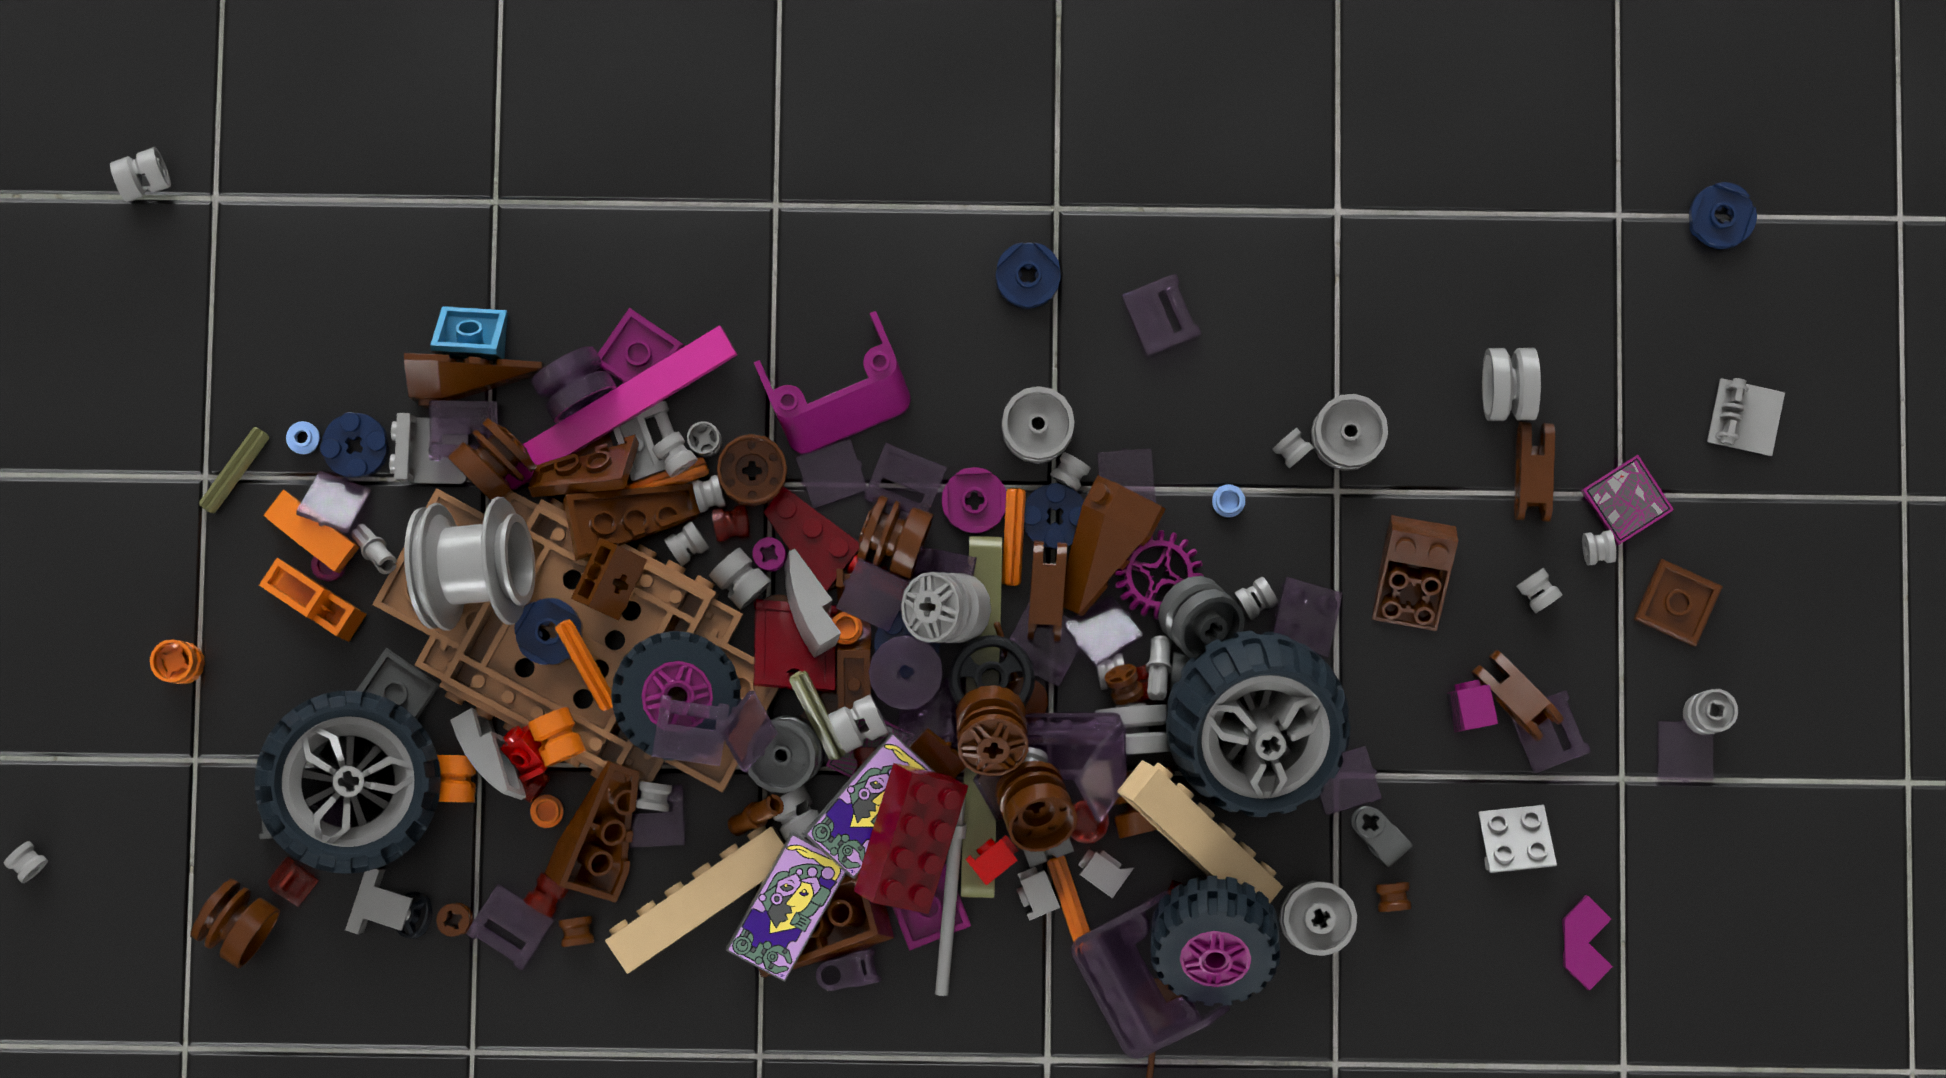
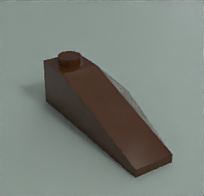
M404 353L408 396L413 401L418 402L419 407L437 408L438 402L448 403L547 373V366L543 362L498 359L496 364H490V361L487 359L468 357L463 359V363L457 362V359L449 358V355Z
M1097 475L1082 504L1068 557L1063 607L1083 616L1108 588V580L1119 568L1123 570L1130 563L1127 558L1139 545L1144 547L1151 539L1166 509L1120 484Z
M612 761L606 763L558 840L545 870V874L558 886L617 902L630 868L628 851L629 842H632L633 839L631 822L632 812L636 810L639 771L637 769Z
M859 873L854 879L848 875L844 876L792 969L862 950L894 938L886 905L872 903L854 892ZM759 969L761 977L771 976V974Z

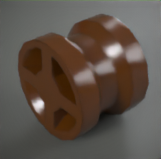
M1131 664L1116 666L1109 670L1104 677L1107 686L1112 688L1111 697L1117 705L1134 703L1144 694L1142 683L1137 681L1138 672L1136 667Z
M1409 882L1376 885V892L1380 894L1381 900L1378 904V912L1412 909L1411 902L1407 899V891L1410 889Z
M464 903L447 904L437 914V927L446 936L455 937L463 935L473 926V912Z
M592 916L558 920L559 927L563 930L564 934L561 940L562 947L595 942L594 935L590 933Z

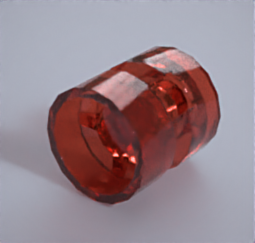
M1091 800L1078 801L1073 804L1077 814V823L1075 830L1070 836L1074 840L1085 844L1100 840L1106 834L1109 826V818L1105 808L1098 802Z

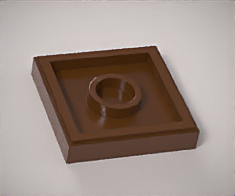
M1660 559L1634 616V620L1695 647L1723 586L1664 559Z

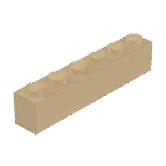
M1142 760L1118 789L1117 793L1205 875H1217V879L1226 880V876L1236 878L1237 883L1240 884L1246 882L1255 887V893L1258 891L1262 892L1269 899V903H1271L1283 888L1274 878L1277 873L1265 862L1260 861L1258 863L1254 859L1256 853L1243 842L1238 844L1233 840L1236 834L1229 827L1221 822L1219 824L1215 823L1212 820L1215 814L1208 807L1200 802L1196 805L1191 800L1194 794L1181 783L1175 785L1170 780L1173 774L1160 763L1152 766Z
M763 826L755 829L747 835L750 840L748 843L740 848L736 843L719 854L722 860L713 867L707 862L692 873L695 878L685 886L680 881L666 890L664 893L667 898L656 905L652 900L636 911L640 917L629 924L624 919L609 930L612 936L606 939L605 942L626 973L632 972L762 883L785 844L775 827L771 826L766 829Z

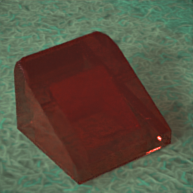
M286 857L268 880V884L274 892L299 907L319 880L296 861Z

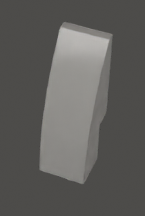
M794 548L789 551L784 564L787 599L796 627L813 657L816 658L836 646L841 632L827 614L833 601Z
M473 708L452 718L450 721L456 738L477 772L501 793L520 800L524 799L526 794L523 784L518 778L520 776L519 770L500 750L505 743L504 736L495 733L492 720L481 717Z

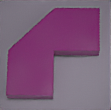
M1585 895L1562 919L1564 933L1563 966L1587 990H1591L1613 967L1589 944L1609 923L1611 918L1588 895Z

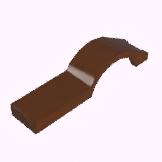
M863 568V574H844L843 569H836L838 614L841 612L854 613L860 618L863 626L862 635L857 642L851 645H841L838 643V709L844 706L852 709L855 701L871 694L870 568Z

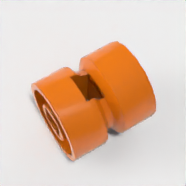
M174 639L165 640L156 645L150 657V667L154 675L160 680L170 683H192L202 674L205 665L204 655L200 648L192 643Z
M569 707L549 712L527 723L534 740L542 743L539 752L545 767L558 764L586 751L580 733L573 732L572 730L575 721Z
M437 755L441 774L438 802L475 803L476 784L471 781V777L476 775V769L466 755Z

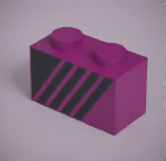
M1479 680L1454 685L1455 691L1447 693L1455 732L1498 724L1490 684L1481 686Z

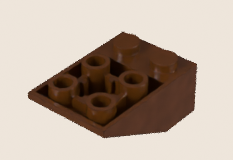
M1394 515L1390 516L1383 547L1372 620L1437 631L1458 545L1456 526Z

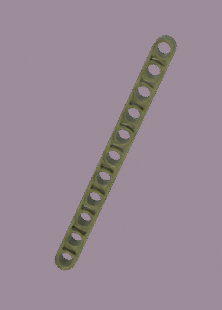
M969 536L968 575L976 577L985 586L991 605L988 625L978 637L987 635L997 636L994 623L999 622L1001 625L1002 537ZM986 647L979 649L971 654V658L978 665L988 661L1000 663V648ZM994 669L985 671L982 675L983 684L985 686H998L999 672ZM966 677L967 694L969 691L977 688L974 678ZM966 767L964 769V784L968 785V790L965 796L964 823L967 824L966 838L962 839L961 897L994 898L995 879L986 886L965 858L970 854L974 860L980 855L976 850L990 838L996 843L997 800L995 790L997 776L977 774Z

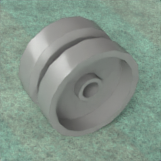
M1488 348L1485 351L1482 368V400L1485 418L1487 421H1504L1509 416L1510 411H1512L1517 421L1535 420L1539 412L1541 394V372L1537 350L1535 348H1517L1512 358H1510L1505 348Z
M1036 386L1023 389L1011 398L1004 409L1002 419L1004 442L1012 454L1025 462L1035 464L1050 462L1060 456L1071 442L1075 424L1073 411L1065 397L1051 388ZM1037 419L1039 423H1044L1045 425L1042 429L1036 430L1032 427V421Z
M1358 394L1340 395L1329 401L1315 417L1310 432L1311 442L1318 458L1329 467L1341 471L1358 470L1374 460L1385 447L1388 436L1387 419L1380 406L1370 398ZM1346 426H1348V430H1354L1355 435L1353 437H1348L1345 434Z
M1135 703L1115 705L1116 708L1095 710L1096 727L1098 729H1117V735L1102 736L1097 740L1099 757L1171 752L1167 733L1149 732L1148 727L1166 724L1168 715L1167 705Z
M1312 880L1298 884L1287 893L1280 906L1279 922L1284 936L1291 945L1308 954L1325 956L1340 951L1350 942L1356 931L1357 913L1354 902L1343 889L1332 883ZM1314 911L1321 912L1323 916L1322 921L1318 924H1314L1311 921L1315 918Z

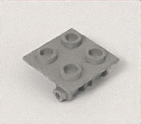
M1720 378L1707 442L1772 456L1785 392L1746 384L1747 381L1740 378H1734L1733 381Z
M1544 805L1478 812L1487 855L1484 858L1485 868L1490 873L1557 866Z

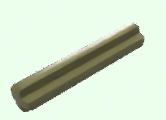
M252 428L199 501V505L209 513H216L269 440L267 433L260 428Z
M798 671L789 678L790 684L830 760H838L846 752L832 727L828 712L806 671Z

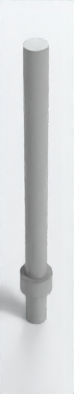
M966 798L964 799L947 854L935 994L939 996H948L961 847L962 839L966 838L967 824L964 823Z

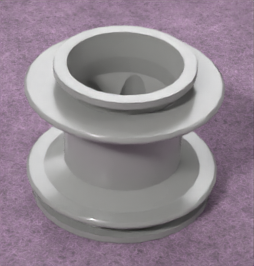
M499 496L492 499L485 511L483 524L457 526L449 510L441 503H433L428 508H418L411 515L404 545L405 575L414 611L422 624L429 629L440 628L443 631H450L459 622L464 604L490 601L495 614L503 623L513 625L518 622L523 614L525 605L529 603L533 595L535 586V555L528 526L523 517L516 514L510 502L504 497Z

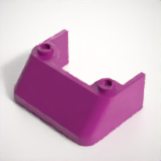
M876 311L871 312L870 317L881 344L871 348L864 356L863 365L868 378L807 404L802 391L796 386L783 385L773 390L761 361L754 362L786 439L795 452L799 454L812 453L897 417L908 410L911 403L910 392Z

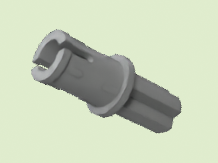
M359 524L357 529L352 530V538L361 547L362 556L370 560L379 573L389 574L394 571L397 566V559L387 550L386 542L383 538L376 537L365 524Z
M1155 636L1154 639H1151L1150 659L1146 664V671L1149 673L1147 693L1151 700H1164L1167 693L1168 675L1172 672V665L1170 664L1172 640L1166 636Z

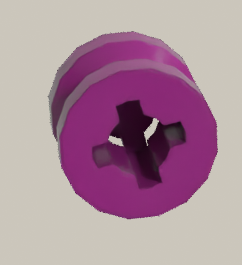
M765 537L759 540L752 551L755 563L767 572H775L781 569L787 559V552L783 544L772 537Z

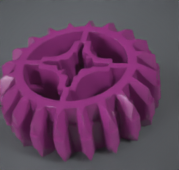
M1159 530L1157 540H1153V537H1151L1144 547L1139 545L1127 558L1130 563L1125 569L1119 568L1114 573L1116 576H1124V580L1116 582L1115 587L1117 589L1126 587L1128 590L1120 596L1121 600L1124 601L1132 596L1134 601L1130 604L1129 609L1134 610L1138 604L1143 605L1140 613L1143 617L1147 615L1149 608L1154 609L1153 618L1158 619L1162 601H1154L1159 588L1166 585L1173 587L1184 580L1170 569L1169 563L1172 553L1177 555L1182 561L1186 578L1204 577L1201 573H1193V569L1202 566V561L1191 563L1190 558L1197 554V550L1191 549L1186 554L1183 549L1189 541L1184 539L1179 546L1174 544L1177 538V534L1174 532L1170 535L1169 541H1165L1164 530ZM1153 548L1163 549L1159 560L1155 563H1141L1135 560L1146 550ZM1163 559H1165L1163 568L1166 570L1164 573H1167V578L1169 579H1161L1155 586V589L1152 590L1154 585L1152 578L1154 576H1150V570L1155 571L1162 564ZM1132 570L1137 571L1138 574L1144 576L1148 581L1145 597L1137 591L1133 584Z

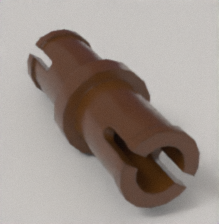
M773 794L760 802H751L745 806L742 812L729 818L728 828L730 832L735 836H741L751 829L763 827L769 819L783 812V801L780 797Z

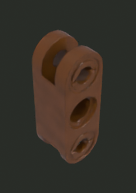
M1519 422L1514 495V515L1516 520H1524L1528 506H1539L1541 520L1548 522L1551 520L1555 460V426L1553 423H1542L1539 446H1532L1531 423Z
M1034 541L1027 640H1034L1037 624L1053 625L1054 642H1060L1067 543L1057 542L1056 564L1043 563L1044 541Z
M1495 650L1488 658L1494 667L1505 677L1503 680L1498 682L1480 665L1472 670L1471 673L1475 680L1480 681L1481 686L1490 684L1493 699L1535 741L1540 742L1544 736L1538 727L1548 718L1558 725L1564 721V718L1558 709L1501 652Z

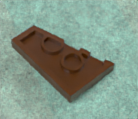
M636 435L624 437L625 443L610 448L607 443L596 446L595 452L578 457L573 453L536 465L537 467L534 469L528 486L532 497L625 489L639 446Z

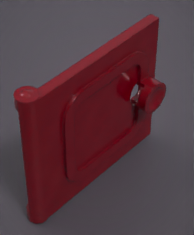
M755 599L753 686L787 688L793 691L794 689L790 684L789 678L796 672H787L796 670L808 673L816 691L834 692L835 646L814 658L796 627L788 602ZM830 605L827 612L829 617L833 619L838 613L837 605Z

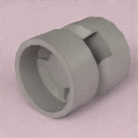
M156 147L138 152L136 159L127 156L110 163L116 187L126 202L143 197L146 190L155 193L171 186L167 167Z
M739 547L722 560L709 574V577L721 590L728 589V598L742 610L753 602L770 585L771 581L759 568L753 569L751 567L753 561Z
M1710 689L1697 693L1685 702L1683 708V719L1687 727L1700 735H1710L1725 731L1736 722L1738 716V705L1734 697L1722 689Z
M871 694L855 701L852 709L844 706L828 714L832 727L846 753L862 746L865 738L873 741L889 733ZM864 718L866 723L859 727L856 720Z
M805 785L780 797L784 804V810L781 814L773 817L774 821L781 822L782 824L779 831L785 842L791 831L805 838L806 836L802 833L819 815L818 810L811 809L810 805L813 800Z

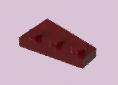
M784 486L764 511L765 516L790 551L794 548L826 592L836 582V569H843L844 572L854 556L859 552L858 541Z

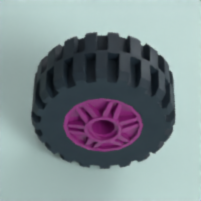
M668 631L649 636V638L632 647L631 651L624 656L615 672L611 697L617 723L631 743L653 757L656 756L664 760L674 761L677 759L689 760L694 759L695 756L704 755L712 751V748L718 743L721 744L725 740L728 732L737 721L736 717L738 710L741 708L742 699L740 698V679L736 674V669L722 649L699 635L689 632ZM677 686L682 687L685 691L683 701L679 704H671L667 699L669 690Z
M1217 875L1207 876L1205 880H1199L1197 877L1188 880V885L1183 886L1180 884L1171 890V895L1166 894L1159 901V907L1154 910L1152 916L1151 962L1153 969L1157 971V977L1164 985L1168 984V989L1176 995L1183 994L1185 1000L1193 1003L1196 1000L1202 1001L1207 1006H1213L1214 1003H1223V1006L1232 1005L1234 1000L1240 999L1242 1002L1249 999L1252 992L1259 993L1266 987V981L1270 982L1276 974V967L1280 963L1279 921L1277 920L1274 906L1269 903V899L1262 892L1258 891L1255 893L1254 886L1243 882V884L1237 883V879L1226 876V880L1217 879Z

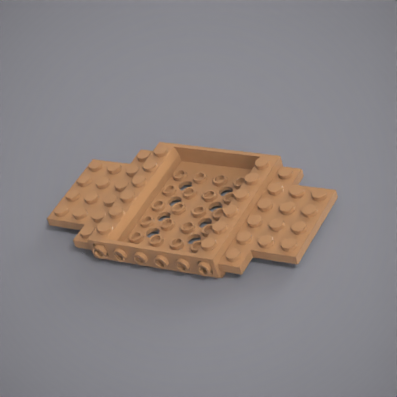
M437 488L426 506L428 508L433 503H441L449 510L457 526L483 524L484 513ZM513 491L505 498L513 506L516 514L523 517L532 538L535 555V586L532 598L528 604L540 599L555 598L574 608L583 623L582 639L594 661L603 660L609 666V672L605 680L611 691L615 672L624 656L636 644L658 633L680 631L699 635L717 645L732 661L736 674L740 679V698L742 699L741 708L738 710L737 721L734 727L730 729L725 740L721 744L718 743L714 746L712 751L704 755L695 756L694 759L671 761L656 756L653 757L631 743L618 725L613 707L602 711L594 698L591 706L586 709H580L575 705V694L582 689L590 690L572 658L559 665H542L533 662L535 667L533 674L526 678L520 677L516 672V664L520 659L526 657L518 647L514 629L515 624L506 625L495 614L490 601L464 604L459 622L450 631H443L440 628L429 629L424 626L415 613L410 599L405 575L403 548L397 559L396 568L389 573L372 605L430 635L415 666L441 679L442 682L439 687L447 691L445 694L446 698L460 705L464 701L476 706L475 710L481 717L491 721L493 716L504 721L503 728L508 731L516 726L523 728L528 725L527 723L542 715L563 707H569L575 721L572 730L573 732L580 733L586 751L565 760V762L579 768L581 763L592 768L590 775L598 778L608 761L634 768L639 771L638 786L640 781L654 783L664 762H667L721 792L725 791L744 755V748L750 734L761 724L779 688L753 686L754 657L729 645L744 614L716 600L719 594L712 590L715 586L714 583L697 575L695 580L683 575L686 568L671 560H668L666 565L655 560L654 558L657 553L639 544L637 550L627 544L620 545V547L647 559V562L643 568L642 576L637 581L628 601H634L639 604L641 608L640 616L636 620L629 621L621 615L618 621L571 599L575 589H568L564 585L563 579L565 574L571 570H576L582 575L591 557L588 556L575 561L564 503L552 498L550 503L541 499L539 504H536ZM551 622L549 626H541L540 629L547 630L551 638L557 636V632L554 630L556 626L554 623ZM612 631H620L625 637L623 647L618 650H611L606 644V637ZM678 686L671 688L667 695L668 701L671 704H679L685 697V691L682 687Z

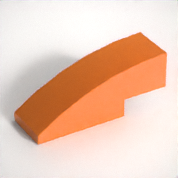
M284 489L263 515L334 572L341 573L360 548Z
M276 558L259 586L305 617L315 621L335 636L348 642L367 615L279 558Z

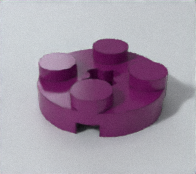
M978 467L963 469L956 473L943 489V512L951 525L962 532L969 534L985 533L996 527L1005 514V486L997 476L986 469ZM971 492H978V497L984 498V504H979L978 510H972L971 505L965 504V499L971 497Z

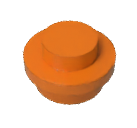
M841 612L833 617L832 621L841 632L837 643L851 645L859 640L863 632V626L857 615L851 612Z
M542 795L532 803L530 815L538 826L551 828L562 820L564 807L557 797Z

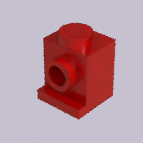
M527 725L523 728L516 726L503 737L505 743L500 750L519 770L521 774L518 778L521 782H524L544 773L548 767H545L539 752L542 743L534 740L529 726Z
M1005 835L996 843L990 838L976 850L980 855L974 860L970 854L965 860L987 886L1018 861L1014 854L1019 850L1008 836Z

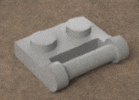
M666 401L659 402L620 427L613 429L618 445L625 443L624 437L634 434L639 442L630 472L632 482L665 470L664 461L658 459L652 451L655 444L646 419L655 417L663 439L674 433L667 414L669 407Z

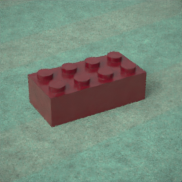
M893 763L854 892L872 903L929 914L968 785L949 775Z

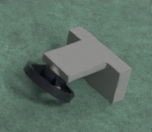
M379 867L364 872L345 930L355 934L364 933L368 920L396 929L399 935L405 938L416 939L422 936L432 920L433 911L430 899L420 892H409L401 895L380 888L385 872L383 868ZM419 896L421 900L411 904L412 897ZM425 905L424 921L421 927L416 931V923L420 918V910ZM404 924L410 935L403 930Z

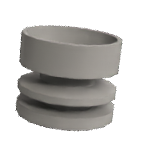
M928 572L922 573L911 580L904 591L901 610L902 619L907 630L916 639L927 643H965L982 634L989 622L991 605L985 586L976 577L964 573Z

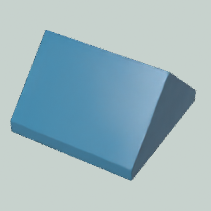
M442 307L430 344L431 351L434 354L449 355V358L465 359L468 357H480V359L493 361L504 359L507 310Z

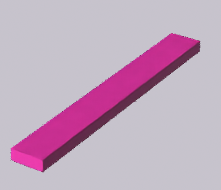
M719 325L523 445L536 465L573 453L575 454L610 433L613 429L620 427L736 357L738 354L723 328ZM519 463L515 468L525 479L521 482L510 474L505 478L511 489L515 490L531 480L534 470L530 472L523 464Z

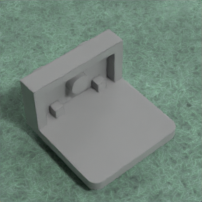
M397 413V421H393L391 424V439L396 441L395 454H391L389 462L390 473L394 474V479L401 483L459 485L466 483L467 477L447 456L462 442L469 445V422L465 419L418 418L411 413Z

